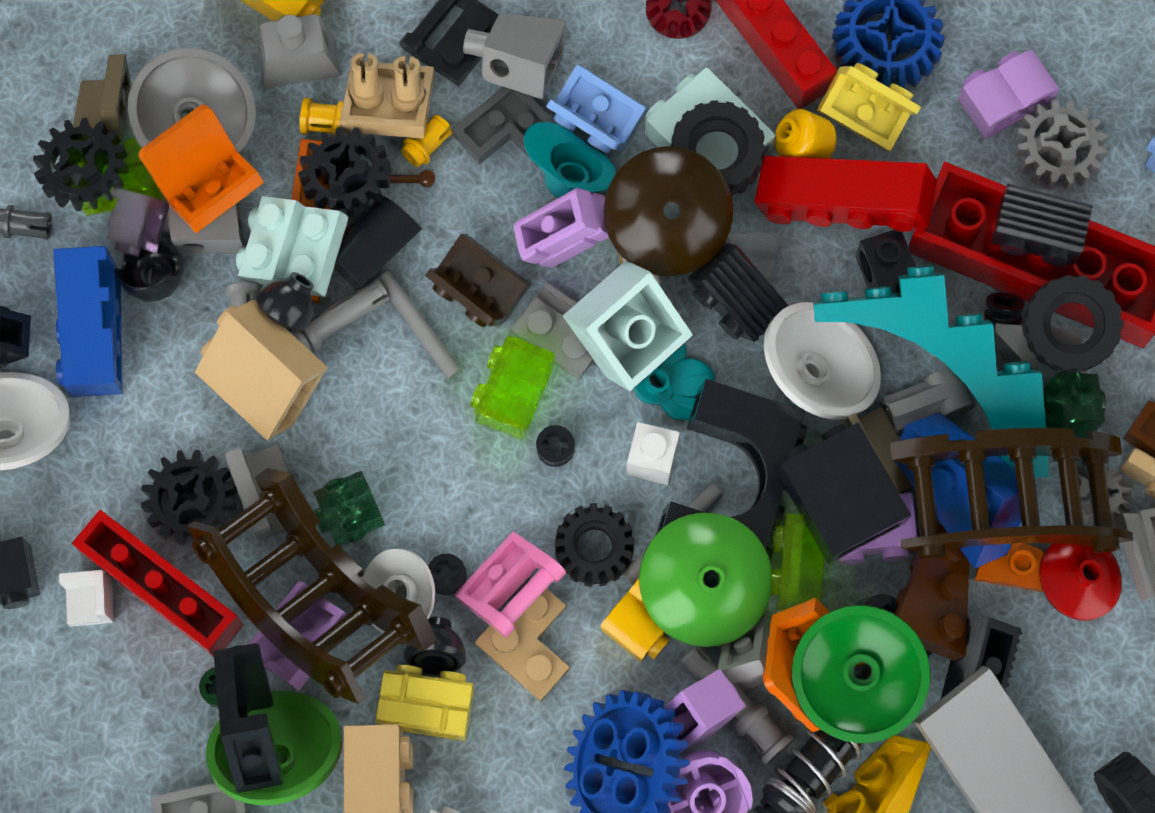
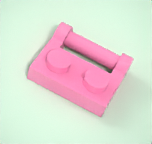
M513 531L458 589L454 596L463 606L491 625L500 635L507 638L515 629L513 624L553 581L558 583L565 576L566 571L551 556ZM537 568L540 569L501 612L497 611Z

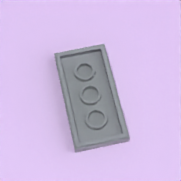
M982 666L914 720V723L975 813H1080L1084 810L990 668Z

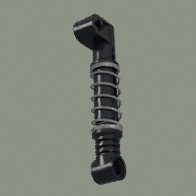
M886 594L874 595L859 600L854 604L875 606L894 614L898 606L895 603L896 599ZM926 650L929 659L932 652ZM867 665L858 676L868 678L872 673L871 667ZM810 730L807 731V735L810 737L800 751L792 749L795 758L785 770L777 768L778 773L787 780L770 778L762 789L763 798L760 803L763 807L757 805L753 812L817 813L811 796L816 799L830 797L831 783L835 778H844L846 776L845 765L849 760H856L861 757L859 747L862 743L840 740L822 730L814 733Z

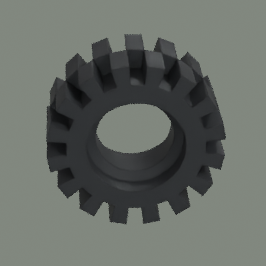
M590 503V508L583 509L582 505L575 508V513L572 515L568 513L563 518V524L558 526L555 539L557 561H559L566 573L571 576V580L576 583L581 581L584 583V586L592 587V584H599L601 587L607 585V582L611 580L615 582L627 570L633 558L634 537L632 536L630 524H626L624 515L620 512L617 514L612 512V507L605 505L604 508H598L597 503ZM599 530L610 538L612 549L606 558L600 561H589L579 553L577 548L578 540L587 531Z

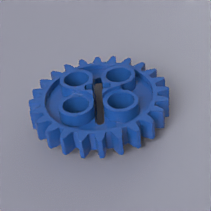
M620 690L619 696L607 694L606 704L593 703L595 716L586 714L581 716L586 728L584 731L573 730V734L579 742L577 746L567 747V751L575 757L574 762L567 764L564 768L568 772H573L574 778L565 787L576 790L570 805L582 807L579 813H672L668 806L669 802H681L682 798L675 789L677 785L687 784L688 780L679 774L680 768L690 765V761L680 758V752L686 749L689 743L688 741L677 739L684 726L683 724L672 722L676 712L672 709L664 708L665 701L652 698L650 694ZM600 756L618 758L624 762L650 767L654 773L650 776L636 773L630 769L611 766L600 762Z

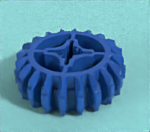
M847 0L844 3V12H840L836 16L835 24L837 27L833 29L832 33L833 41L837 42L834 45L835 56L842 57L840 67H854L856 63H859L878 73L876 80L887 87L890 86V83L894 82V84L905 89L906 81L916 87L921 81V75L928 77L933 71V64L938 63L942 55L940 48L943 47L945 37L943 34H940L943 28L942 20L933 19L937 12L935 6L923 7L925 0ZM883 13V17L880 20L867 22L866 25H859L866 18ZM899 16L907 20L912 25L905 24L903 21H901ZM887 25H889V35H891L892 41L889 50L885 34ZM864 49L874 52L878 59L868 54ZM910 49L918 50L914 55L905 60L893 62L894 56L899 53H909Z

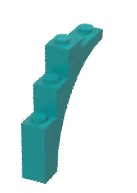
M934 265L908 267V275L898 276L900 293L892 294L891 287H873L865 289V296L848 298L847 291L845 290L821 293L822 300L813 301L815 322H850L884 329L918 344L943 361L968 386L982 407L991 430L1046 428L1042 372L1038 368H1031L1028 361L1005 363L1004 370L997 371L993 323L990 320H982L981 313L955 316L956 323H948L945 275L942 272L934 273ZM998 456L1015 469L1014 462L1009 461V456ZM1036 456L1037 458L1032 460L1034 478L1050 477L1048 456Z

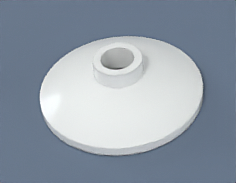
M389 549L378 554L366 568L363 580L375 589L384 585L396 594L421 604L427 619H429L435 602V585L427 564L417 554L406 549ZM405 588H406V590H407V596H406V597L404 596ZM372 624L379 632H385L375 624Z

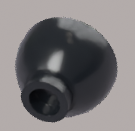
M292 272L288 278H278L264 285L257 292L256 300L263 313L277 324L291 330H304L308 327L313 315V300L310 292L314 286L305 276Z
M430 617L428 619L437 642L427 650L422 651L408 644L405 647V661L410 666L423 669L422 672L427 674L440 675V671L455 672L462 668L466 662V652L461 638L451 629V622L443 617Z

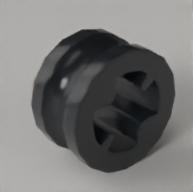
M1002 292L990 294L986 298V307L988 309L985 310L983 318L984 320H990L993 323V327L996 323L1021 325L1022 315L1020 313L1024 310L1025 303L1014 294Z
M551 425L544 428L536 440L539 459L551 467H560L567 464L575 452L572 433L560 425ZM557 436L559 442H567L568 448L562 447V455L553 456L552 450H544V443L549 445V438Z
M450 553L434 557L428 565L434 580L435 592L444 596L453 595L467 580L463 561ZM449 564L451 570H459V577L453 576L454 583L451 585H445L442 579L435 580V572L441 573L439 566Z

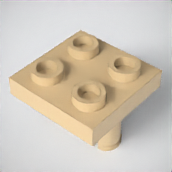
M364 53L353 56L340 116V127L342 130L351 133L354 128H359L360 134L424 139L434 84V67L420 66V62L414 57H410V65H406V56L398 57L393 64L378 63L377 57L369 53L367 57L368 62L364 59Z

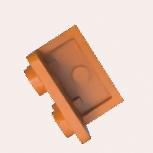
M206 104L198 106L149 142L139 151L138 155L170 207L195 234L264 183L258 171L236 151L215 113Z
M817 598L810 599L772 615L767 640L765 669L763 672V681L766 689L772 695H775L792 712L793 716L798 721H801L811 732L821 729L807 717L798 703L792 681V664L796 648L805 632L819 618L830 612ZM860 662V663L856 664L855 668H856V667H859V666H861V665H864V664H866V663H865V662Z

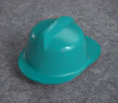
M537 122L528 127L523 137L524 148L529 158L543 170L545 186L557 199L576 188L590 191L591 194L608 189L615 175V167L609 158L589 146L568 129L551 122Z

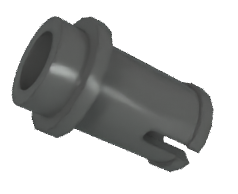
M8 205L6 209L0 208V233L4 234L5 238H11L12 235L49 239L51 226L48 225V222H52L51 213L14 210L13 205Z

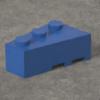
M106 246L53 249L58 310L56 336L61 352V359H58L56 362L58 384L63 385L71 397L123 394L121 283L115 275V269H118Z
M939 412L906 424L900 441L948 434L949 441L976 439ZM998 456L987 457V461L983 462L990 527L991 529L1019 527L1021 524V514L1015 469ZM959 459L935 462L936 467L931 470L937 519L948 533L972 530L965 464H960ZM895 461L915 488L914 472L910 471L907 465ZM1012 544L963 547L960 550L972 566L977 568L1007 555Z

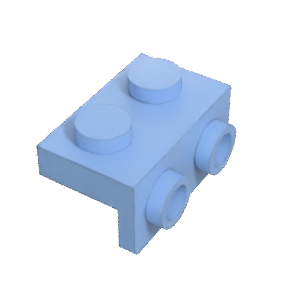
M578 64L575 66L557 99H550L546 106L556 113L553 119L558 124L573 132L576 127H579L590 134L587 141L605 153H609L611 148L624 151L649 110L648 107Z

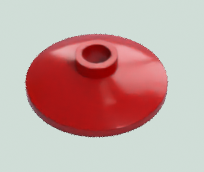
M1052 543L1045 550L1041 558L1039 578L1042 590L1050 604L1061 614L1071 619L1089 621L1104 616L1116 605L1122 589V576L1119 565L1111 552L1094 553L1093 548L1088 546ZM1084 567L1090 572L1092 580L1085 577L1083 573Z

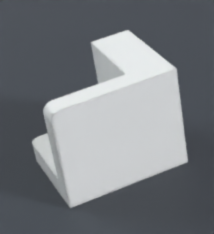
M103 570L59 574V583L66 589L67 624L70 627L114 623L112 579Z

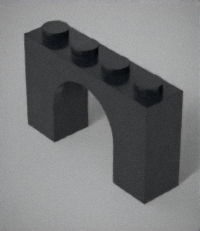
M706 379L697 390L687 429L731 443L740 448L752 461L758 477L756 499L750 510L740 515L731 516V518L741 522L757 536L764 546L771 563L774 548L768 546L772 531L777 532L779 530L785 512V507L779 504L783 490L786 489L777 471L780 463L784 461L782 456L804 442L807 426L802 425L805 411ZM671 501L663 509L657 533L680 517L706 512Z

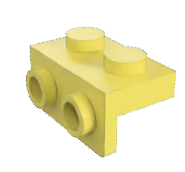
M856 63L854 67H839L816 111L879 148L891 151L910 115H917L921 106L911 101L914 95L908 90L896 84H891L890 87H887L876 80L878 73L867 66Z

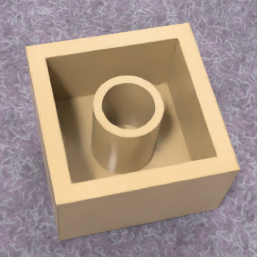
M399 724L344 726V813H414L413 787L411 788L410 782H405V770H413L414 768L413 742H410V736L404 735Z

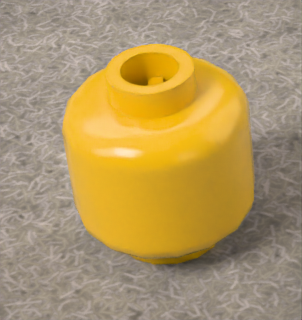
M796 109L786 114L779 122L775 131V148L781 157L830 159L836 149L837 136L833 124L828 119L805 109Z

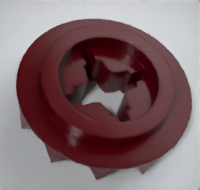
M647 0L645 10L650 25L658 33L669 38L683 39L697 34L705 27L710 17L711 3L709 0H686L688 1L685 6L686 16L684 13L681 14L678 9L669 10L671 8V0Z

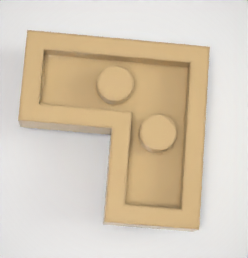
M547 588L513 624L515 629L507 638L500 635L489 625L474 642L479 649L540 702L543 701L570 670V667L538 640L566 609V605Z

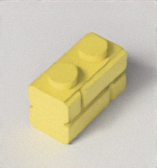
M401 664L396 665L395 671H384L376 714V725L399 724L403 732L466 741L475 689L473 683L466 682V675L451 671H440L439 678L422 676L423 669Z

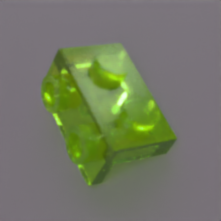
M786 513L782 526L775 525L773 552H780L779 569H772L771 595L777 596L776 610H785L813 598H817L821 602L824 556L806 524H803L804 515Z

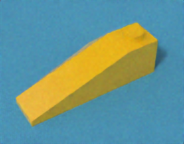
M895 735L890 737L855 771V779L858 783L839 797L832 793L823 802L824 806L829 810L827 813H909L931 747L927 742Z

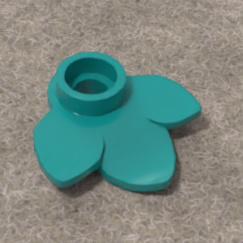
M684 343L635 386L634 392L642 402L659 405L668 417L680 421L689 420L698 388L706 379L713 381L715 373L706 363L694 358L686 359V345ZM650 377L657 378L661 382V388L654 387L650 383Z

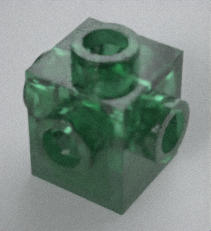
M1060 371L1043 388L1046 428L1074 429L1075 438L1088 439L1087 432L1097 431L1105 422L1106 397L1104 392L1100 390L1098 374H1087L1080 371L1065 373V371Z
M362 471L345 478L330 480L322 488L313 491L320 506L313 510L321 521L318 524L322 534L330 531L336 544L342 545L346 542L358 541L365 537L367 533L385 526Z

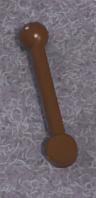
M424 170L419 175H388L390 183H420L423 187H431L435 183V175L429 170Z

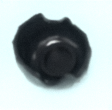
M159 239L142 241L131 250L124 251L121 269H115V275L129 295L144 302L161 301L171 296L179 286L184 272V261L178 250L169 243ZM152 268L150 284L148 281V272Z

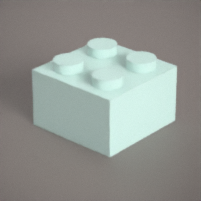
M624 261L563 315L605 377L628 391L637 386L693 336L651 272L627 261Z

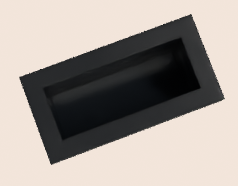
M382 196L383 200L381 202L374 201L369 206L370 211L367 213L363 211L344 231L334 268L355 290L365 285L422 230L409 214L385 196Z

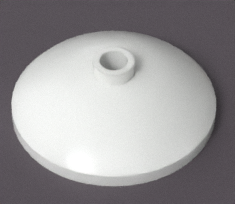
M802 302L784 308L768 325L764 337V354L767 366L781 391L797 406L821 418L844 420L854 413L856 415L861 414L873 403L878 395L881 384L879 360L869 339L855 323L815 322L813 303Z
M20 372L0 373V471L24 467L45 457L61 443L67 434L70 425L67 399L57 386L42 377Z

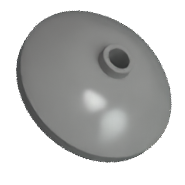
M199 48L173 49L150 60L136 76L128 97V121L134 138L139 146L143 148L181 120L183 112H191L198 106L206 104L213 110L236 151L240 154L249 141L255 124L256 109L253 93L242 73L222 56Z

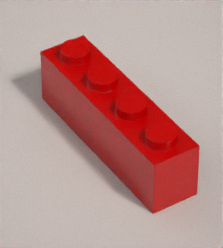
M715 0L797 109H803L825 95L837 74V69L784 0Z
M764 156L754 203L767 220L776 224H790L791 220L807 221L819 227H828L831 223H844L857 229H870L872 225L889 226L897 231L908 232L912 231L913 228H928L937 180L927 163Z
M101 509L71 543L85 558L103 570L108 576L213 658V651L225 649L244 626L234 612Z

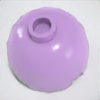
M709 750L689 752L680 757L690 761V765L680 768L679 774L685 777L688 782L685 785L676 786L675 791L682 800L681 802H669L668 806L672 813H747L748 808L751 810L753 802L751 785L738 764L719 752Z

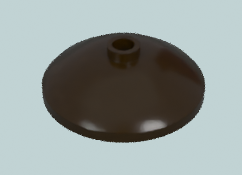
M657 147L632 157L614 175L604 200V223L612 245L627 262L648 270L653 275L678 276L703 267L719 253L731 230L733 202L724 177L708 159L694 151L681 147ZM669 202L675 203L679 208V214L675 219H668L664 215V206Z

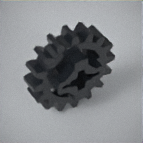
M82 118L79 127H74L70 120H65V131L60 133L52 127L49 129L53 138L51 142L39 141L38 145L44 155L33 156L34 163L40 169L34 175L39 184H44L42 190L48 198L55 196V200L60 207H65L71 201L76 211H81L83 202H89L94 210L98 209V198L103 196L111 202L114 198L110 189L112 187L123 189L125 186L119 174L129 173V167L126 161L123 160L128 157L124 145H119L121 141L115 131L107 134L108 130L103 122L99 121L94 128H91L87 118ZM60 155L59 162L55 165L56 160ZM83 162L85 166L80 167L78 163ZM108 164L107 169H106L104 175H102V174H103V167Z
M341 127L337 128L336 137L330 138L325 132L321 133L322 144L318 146L315 143L309 142L307 146L311 156L300 157L303 170L298 172L301 185H304L305 197L307 200L313 199L316 208L324 209L328 205L329 210L340 211V209H346L349 218L354 216L355 207L360 206L366 213L369 212L368 201L373 199L381 202L383 197L380 188H390L391 185L387 174L391 173L392 170L389 159H386L387 154L384 145L376 146L373 134H369L364 139H361L359 128H354L350 136L344 135ZM361 154L372 163L373 167L368 165V161L360 159ZM318 178H322L324 184H329V190L319 183Z
M179 450L176 455L177 461L171 463L165 457L161 458L164 469L161 472L152 469L148 471V474L154 480L153 485H142L141 487L142 492L150 497L149 500L141 503V508L144 512L153 513L147 519V522L152 528L162 525L159 534L165 540L175 533L176 542L182 546L186 542L187 536H192L187 527L189 524H186L188 520L203 517L204 519L199 521V523L215 527L218 523L224 525L230 521L225 515L226 510H237L236 502L228 498V496L238 492L234 483H225L232 476L227 467L217 470L219 461L213 455L204 462L200 450H195L191 459H187L182 450ZM190 471H191V473H190L189 475H184V476H180V477H175V476H177V475H179V474H181V473L190 472ZM213 481L217 486L218 492L216 504L212 502L208 494ZM163 492L169 496L170 501L166 507V514L163 512L161 503ZM184 492L190 495L195 492L198 498L195 502L190 500L183 502L181 495Z

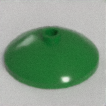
M852 605L838 608L825 614L805 632L793 658L792 681L798 703L807 717L818 728L837 739L847 742L872 743L898 734L919 714L929 691L930 664L921 639L903 619L879 607ZM860 662L867 663L871 667V675L868 678L859 677L855 672L856 664Z

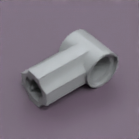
M949 367L927 376L922 381L923 383L883 397L881 401L883 409L897 434L904 431L906 424L940 412L948 418L947 415L958 411L962 415L975 407L966 384Z

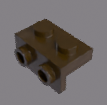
M460 234L438 268H430L425 275L435 283L432 289L438 295L450 302L458 301L467 309L465 315L481 327L502 325L531 286V283L468 234Z

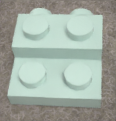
M262 196L259 207L253 208L249 214L248 225L251 234L247 247H242L237 253L236 265L239 269L238 276L247 282H256L264 286L272 280L288 278L292 272H296L312 282L314 287L310 292L311 295L325 297L349 217L337 210L305 207L296 200Z

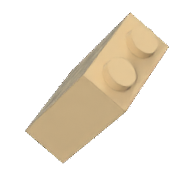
M254 299L239 307L235 305L230 306L217 320L219 328L214 337L202 348L200 354L203 357L194 373L268 441L295 424L328 367L285 327L277 324L265 315Z

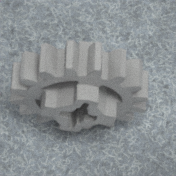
M1053 99L1048 110L1041 104H1038L1032 113L1033 116L1025 115L1021 123L1023 128L1018 129L1014 139L1021 144L1017 146L1014 153L1017 157L1026 158L1020 167L1022 171L1030 169L1035 171L1032 179L1034 183H1037L1044 177L1048 179V189L1052 190L1058 181L1062 182L1065 190H1070L1074 179L1083 186L1088 181L1089 174H1097L1101 167L1099 161L1104 160L1108 151L1102 147L1108 136L1107 133L1096 132L1102 121L1100 118L1091 121L1087 118L1090 108L1086 106L1080 112L1074 110L1073 100H1069L1065 108H1060L1058 101ZM1047 124L1046 132L1040 133L1038 137L1034 138L1035 132ZM1087 152L1086 158L1075 166L1077 156Z

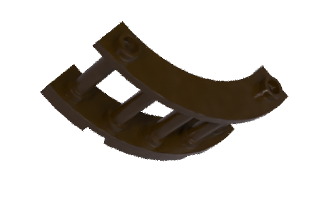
M1012 428L975 431L976 440L968 441L966 439L949 441L948 434L890 442L892 460L907 465L909 470L914 472L921 537L901 539V549L918 553L920 559L946 556V549L1015 543L1076 544L1092 547L1094 553H1105L1119 550V543L1134 541L1133 532L1113 528L1104 464L1109 463L1108 457L1122 455L1120 437L1103 432L1090 431L1087 432V439L1075 438L1074 429ZM1009 456V461L1014 462L1022 527L991 529L983 462L987 461V457ZM1036 456H1052L1053 461L1058 462L1066 525L1040 526L1032 461L1037 458ZM959 459L960 464H965L972 530L939 534L931 469L936 467L935 462ZM1076 461L1081 462L1082 466L1087 467L1094 526H1084Z
M267 468L254 477L262 491L260 499L218 529L217 527L196 521L187 525L195 540L192 542L193 550L202 562L209 564L241 610L284 656L313 680L321 684L332 697L339 698L341 696L359 705L365 698L355 678L398 644H408L425 651L437 642V639L421 604L396 594L384 585L377 589L373 588L361 578L364 575L363 568L338 543L332 548L327 544L315 528L321 521L308 504L292 473ZM268 514H275L287 532V541L244 572L227 544ZM296 555H304L319 573V579L276 611L255 586ZM329 592L333 594L338 593L354 610L315 641L310 642L289 624ZM364 624L368 626L375 624L385 631L347 662L328 654Z

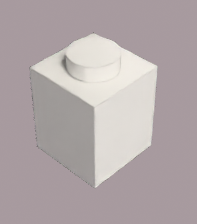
M637 422L627 461L626 475L668 485L680 432Z

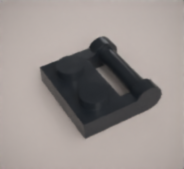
M438 0L412 33L407 32L399 41V44L403 50L427 66L434 67L436 72L459 87L482 58L464 54L463 52L464 39L468 29L490 33L499 14L478 0ZM455 5L464 10L433 50L424 44Z

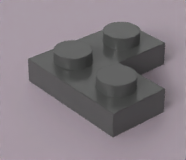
M502 87L454 126L451 132L459 144L480 164L510 139L529 158L524 148L523 138L528 127L537 122L557 123L532 96Z

